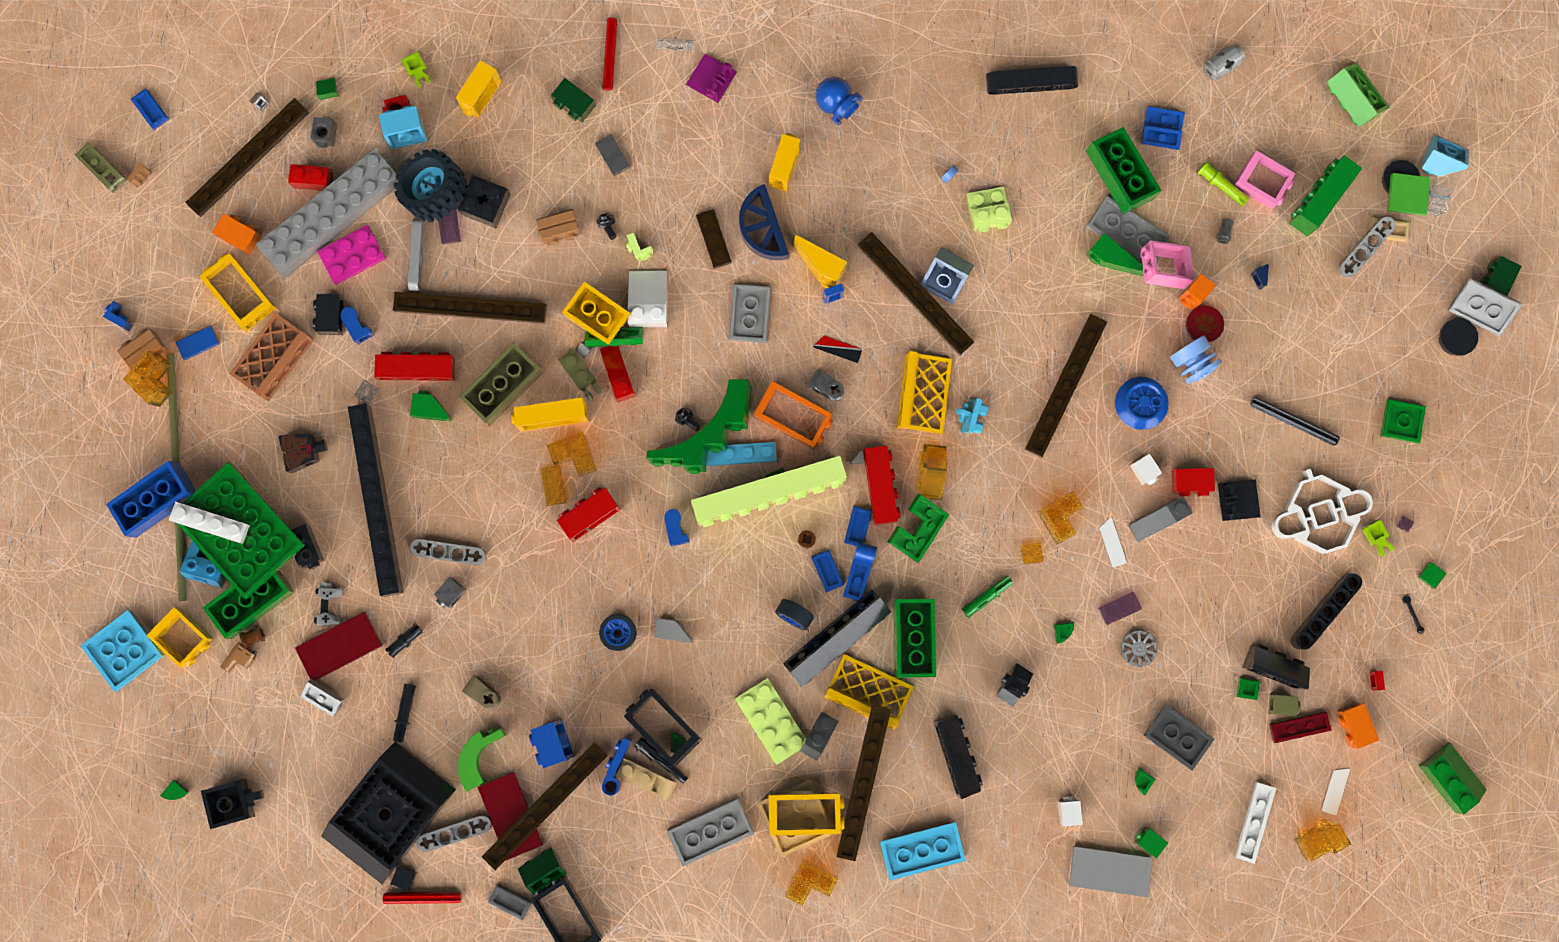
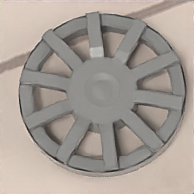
M1132 631L1121 642V654L1130 665L1143 667L1155 659L1157 643L1153 636L1145 631ZM1138 634V641L1132 635ZM1141 634L1146 635L1143 641H1141ZM1130 638L1133 643H1126V640ZM1150 638L1152 643L1146 645V641ZM1124 646L1131 647V650L1125 652ZM1153 646L1154 651L1147 650V647ZM1146 652L1153 654L1150 659L1147 657ZM1132 653L1133 656L1129 660L1126 654ZM1136 656H1138V664L1132 662ZM1141 656H1143L1147 662L1141 663Z

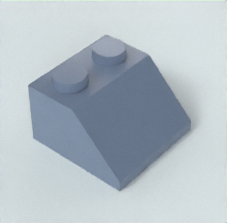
M941 247L921 285L926 290L953 304L974 265Z

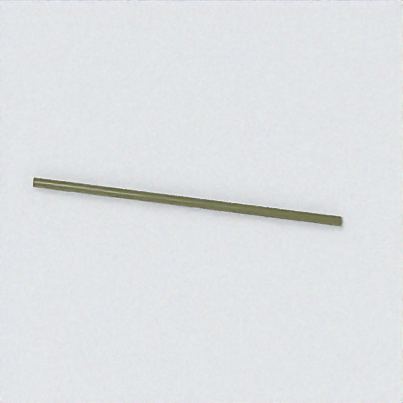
M170 353L166 354L171 458L173 462L180 463L175 356ZM175 523L179 601H187L186 578L179 572L185 559L183 529Z

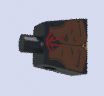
M312 434L278 436L285 469L289 473H295L318 463V453L328 450L326 440L315 441V437Z

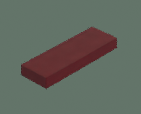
M1326 711L1269 724L1273 743L1332 731Z

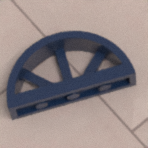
M765 184L751 191L741 206L739 213L741 236L747 247L762 258L768 260L789 259V253ZM759 196L764 210L751 204ZM747 209L767 219L747 227L744 226ZM770 226L760 247L747 234ZM772 236L778 251L765 250Z

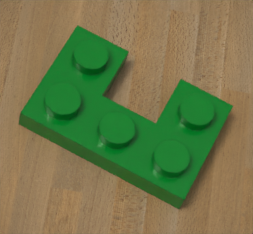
M917 494L908 508L910 512L921 519L914 533L911 535L903 528L897 526L887 541L917 563L920 562L949 514L921 494Z

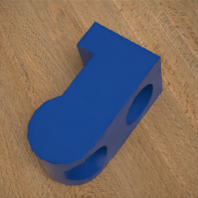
M345 307L341 311V320L356 344H360L374 336L371 328L368 326L363 327L360 322V314L354 308Z
M675 509L668 510L665 513L664 520L670 546L690 543L688 534H682L680 525L682 521L681 514Z

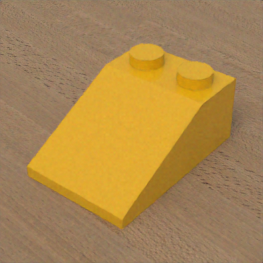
M796 235L794 238V248L820 282V285L824 288L837 285L846 269L847 261Z
M583 282L562 311L567 319L608 345L631 315L630 312L586 282Z

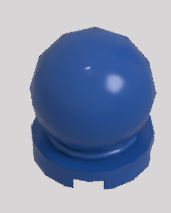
M828 77L820 82L816 89L815 98L817 105L827 114H834L832 121L836 125H841L842 122L840 120L843 118L847 120L859 107L857 102L859 100L863 101V97L858 92L852 94L850 85L841 77Z

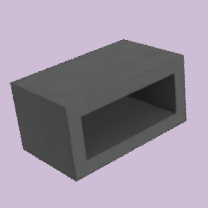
M821 712L800 751L818 760L839 721Z

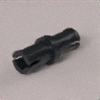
M414 623L404 634L398 635V639L385 649L386 652H389L388 654L395 658L405 647L411 646V642L423 633L422 629Z

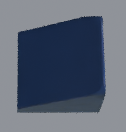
M1268 264L1251 273L1259 290L1267 286Z

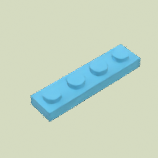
M776 442L727 445V451L719 453L708 451L707 466L777 462Z

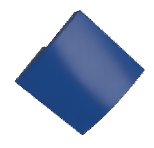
M1147 107L1141 144L1179 150L1185 112Z

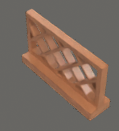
M274 313L230 372V375L257 395L269 401L311 345L313 339ZM277 320H280L282 322V330L274 331L273 325ZM295 331L298 333L294 340L288 341L287 332ZM283 333L284 342L275 344L274 335ZM270 336L271 345L262 347L263 338ZM284 346L285 352L283 355L276 357L275 348ZM271 349L272 358L264 359L263 350ZM259 351V360L251 362L250 356L252 353ZM273 361L272 370L265 372L264 363ZM260 364L261 373L252 375L251 366ZM247 367L248 376L240 377L237 375L241 368ZM261 377L262 383L258 388H255L253 386V378Z

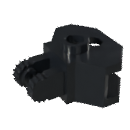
M1016 663L1009 674L1006 673L1002 678V685L996 697L1013 707L1021 696L1025 697L1030 689L1028 685L1033 673Z

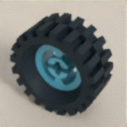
M426 149L423 150L422 155L419 152L415 153L413 160L409 157L406 160L408 164L406 166L402 165L399 168L402 172L401 174H396L395 178L398 182L394 183V188L397 190L394 193L399 203L416 218L424 222L425 220L434 222V218L440 221L443 219L442 215L448 217L451 215L450 210L452 208L456 210L459 207L456 204L464 199L461 194L466 193L467 188L464 185L467 184V180L464 178L465 174L461 168L444 152H438L436 149H432L430 152Z

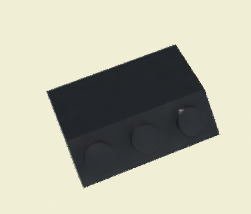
M1260 644L1250 646L1242 668L1294 689L1308 690L1310 667L1305 666V662L1295 658L1293 661L1286 658V654L1275 651L1274 654L1268 651V647Z

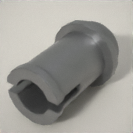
M1222 219L1220 232L1216 238L1218 239L1217 242L1228 244L1232 238L1230 234L1234 221Z

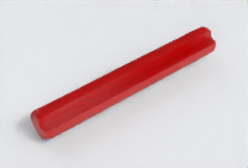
M611 17L607 19L602 84L605 91L613 89L617 19Z
M461 892L383 894V904L460 903L462 899Z

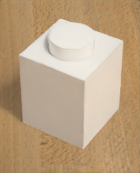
M1150 454L1130 465L1141 485L1148 483V485L1153 484L1159 480L1157 476L1162 474Z
M1074 796L1063 797V801H1058L1061 826L1083 825L1081 802L1079 800H1075Z

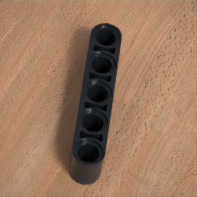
M1063 66L989 72L986 74L987 93L989 95L1074 89L1078 87L1077 67Z
M1357 574L1343 575L1292 635L1291 645L1298 650L1311 648L1361 588L1362 578ZM1349 578H1352L1354 581L1352 588L1347 583ZM1337 592H1339L1342 596V600L1340 602H1338L1335 598ZM1325 607H1327L1330 611L1328 617H1326L1323 613V609ZM1313 621L1316 622L1318 626L1316 631H1313L1311 629V623ZM1300 636L1305 638L1304 646L1299 644Z

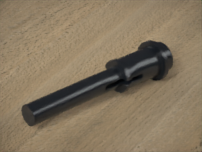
M641 737L634 745L636 751L639 750L650 761H656L681 783L684 784L687 781L688 777L677 768L672 767L658 754L653 746L646 742V739Z

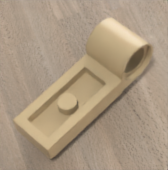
M627 758L623 759L616 774L617 777L669 801L677 782Z

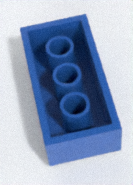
M167 461L106 505L124 536L137 538L170 515L175 502L182 504L196 490L180 463Z
M563 720L551 722L530 730L529 739L532 746H536L538 753L535 754L538 765L546 768L575 757Z

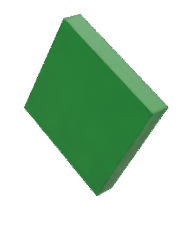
M1387 399L1380 437L1419 444L1426 406Z

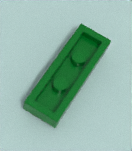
M643 327L621 328L609 345L587 331L585 332L586 347L643 344Z

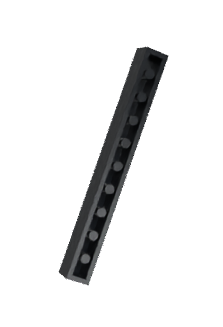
M367 403L349 406L348 413L379 594L381 597L404 594L372 407Z

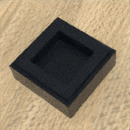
M398 865L390 884L410 891L417 872Z

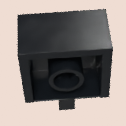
M472 175L469 184L465 185L467 188L466 193L461 194L464 199L460 202L458 211L465 217L497 228L511 194L505 187Z
M246 779L201 791L210 829L255 817L253 809L255 805L254 800L265 798L263 790L252 793L251 788L248 789ZM230 801L231 805L226 806V802Z

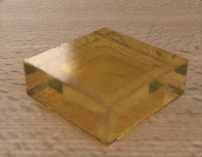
M1041 543L1021 545L1024 565L1043 562Z

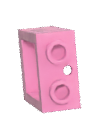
M1256 150L1248 160L1234 186L1272 210L1276 205L1280 206L1285 199L1283 194L1286 190L1289 191L1294 184L1293 177L1296 173ZM1257 163L1285 178L1275 197L1247 182Z
M1151 240L1141 248L1140 255L1143 263L1145 283L1185 289L1195 281L1190 247ZM1156 256L1174 259L1176 275L1158 272Z

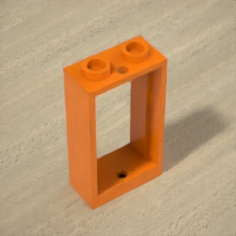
M773 381L753 414L755 418L813 450L815 446L819 447L824 439L822 433L825 429L829 430L834 421L831 419L832 413ZM776 391L825 417L812 441L764 415Z

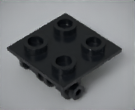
M1256 479L1217 483L1222 521L1261 517Z

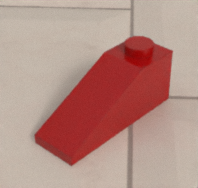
M619 346L601 348L602 359L617 402L636 397Z

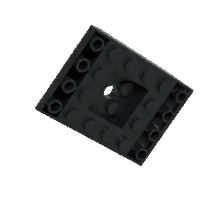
M394 742L377 759L331 818L321 837L383 885L457 789L397 742ZM382 809L390 811V818L388 820L381 818L380 812Z

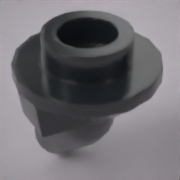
M609 213L599 215V218L596 220L598 227L605 229L610 240L615 239L617 236L611 227L615 223L614 215Z
M681 408L676 412L675 421L679 425L683 426L686 424L696 432L701 427L691 419L693 413L690 408Z

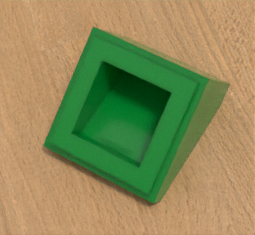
M335 78L316 82L317 97L320 100L339 96Z

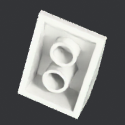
M629 271L628 312L631 313L628 317L629 327H668L667 271Z

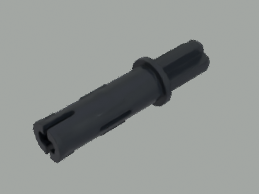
M404 684L397 719L394 720V722H397L393 741L402 743L404 741L407 724L410 725L408 720L416 689L415 685Z

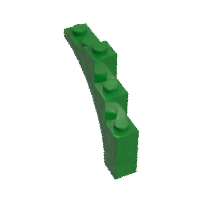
M729 379L725 397L713 419L693 437L678 445L659 450H648L646 455L648 461L656 467H662L663 465L681 467L683 465L690 474L706 472L708 451L713 453L727 451L729 429L732 431L748 429L752 389L748 379Z

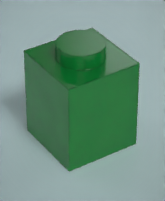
M1148 827L1141 828L1135 835L1136 840L1134 843L1156 859L1168 844L1167 841Z

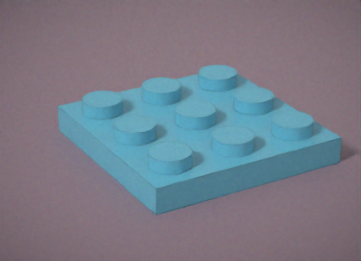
M131 610L125 611L80 645L114 692H118L164 657L158 646L146 636L148 633Z

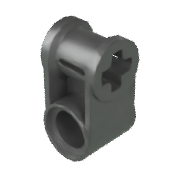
M816 369L807 384L810 389L832 401H839L844 395L843 385L820 369ZM839 388V393L833 395L831 389Z

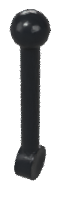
M1404 596L1402 601L1409 608L1417 626V632L1423 634L1425 630L1421 627L1412 608L1411 598Z

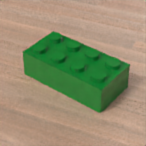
M1124 127L1093 141L1087 148L1086 153L1123 215L1154 200L1162 191Z
M1345 155L1339 160L1335 158L1325 168L1322 177L1314 183L1310 193L1308 192L1303 198L1299 208L1297 207L1291 214L1293 219L1289 224L1307 237L1312 234L1329 215L1360 173L1362 167Z
M278 570L249 598H243L232 585L205 605L203 609L225 639H233L295 592Z
M935 599L893 600L895 678L936 677Z

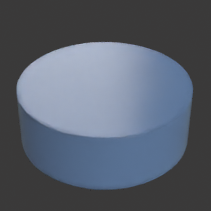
M953 165L941 179L947 183L958 172V168Z

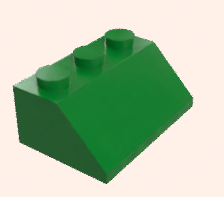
M1450 742L1419 765L1455 813L1466 814L1480 803L1487 790Z

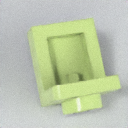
M634 233L626 235L628 241L625 244L629 253L633 252L636 260L640 259L643 261L651 257V254L654 253L651 246L640 250Z

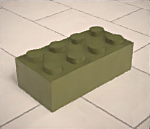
M513 342L459 397L490 426L544 372Z

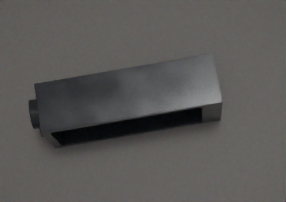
M652 688L650 690L647 689L639 696L640 700L636 704L632 703L625 710L626 714L624 717L672 767H676L703 739ZM652 697L691 736L671 757L633 718Z
M567 876L563 879L554 880L551 884L552 886L547 889L538 890L534 894L535 896L531 901L555 942L565 941L540 899L563 884L593 935L581 942H599L602 940L603 936Z

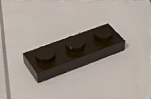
M714 209L697 214L696 218L713 268L716 269L731 264L732 261Z

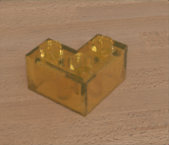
M147 350L123 380L147 404L161 407L172 392L160 379L172 365L160 353Z
M583 432L547 445L555 466L573 460L577 474L580 477L598 471Z
M924 444L923 451H919L918 475H920V478L916 479L915 489L919 490V494L925 498L942 500L947 472V446Z
M1072 491L1037 511L1056 545L1077 534L1067 517L1082 509L1083 505L1075 492Z
M1325 819L1314 824L1315 827L1310 830H1302L1298 833V837L1294 839L1304 858L1311 862L1328 852L1336 854L1351 845L1340 823Z
M802 859L785 893V897L802 906L812 888L830 897L838 881V876Z

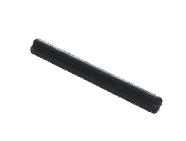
M1254 397L1251 400L1250 406L1333 446L1339 442L1340 437L1258 397Z

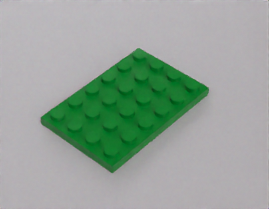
M227 462L182 503L250 525L245 540L241 544L178 524L245 599L249 598L305 546L230 462Z

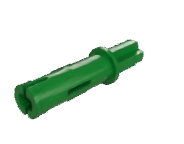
M1005 576L993 586L990 585L989 589L961 608L962 611L970 618L993 599L999 598L1002 592L1013 585V581L1009 576Z

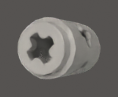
M1237 44L1229 45L1206 60L1203 69L1211 80L1220 79L1240 66L1245 60V54Z

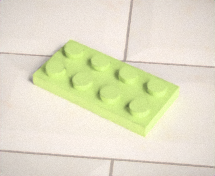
M768 678L735 698L776 765L802 748L806 738Z

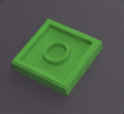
M1392 173L1390 175L1387 211L1427 215L1430 177Z

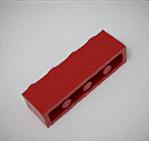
M383 351L381 354H375L374 377L377 380L455 381V358L448 352H439L438 355H431L430 352H419V355H412L411 352H400V355H393V352Z
M887 445L864 448L863 453L874 526L897 523L898 518H901L900 507H896L895 499H898L897 488H893L892 480H895L894 469H890L889 461H893L892 452L888 450Z

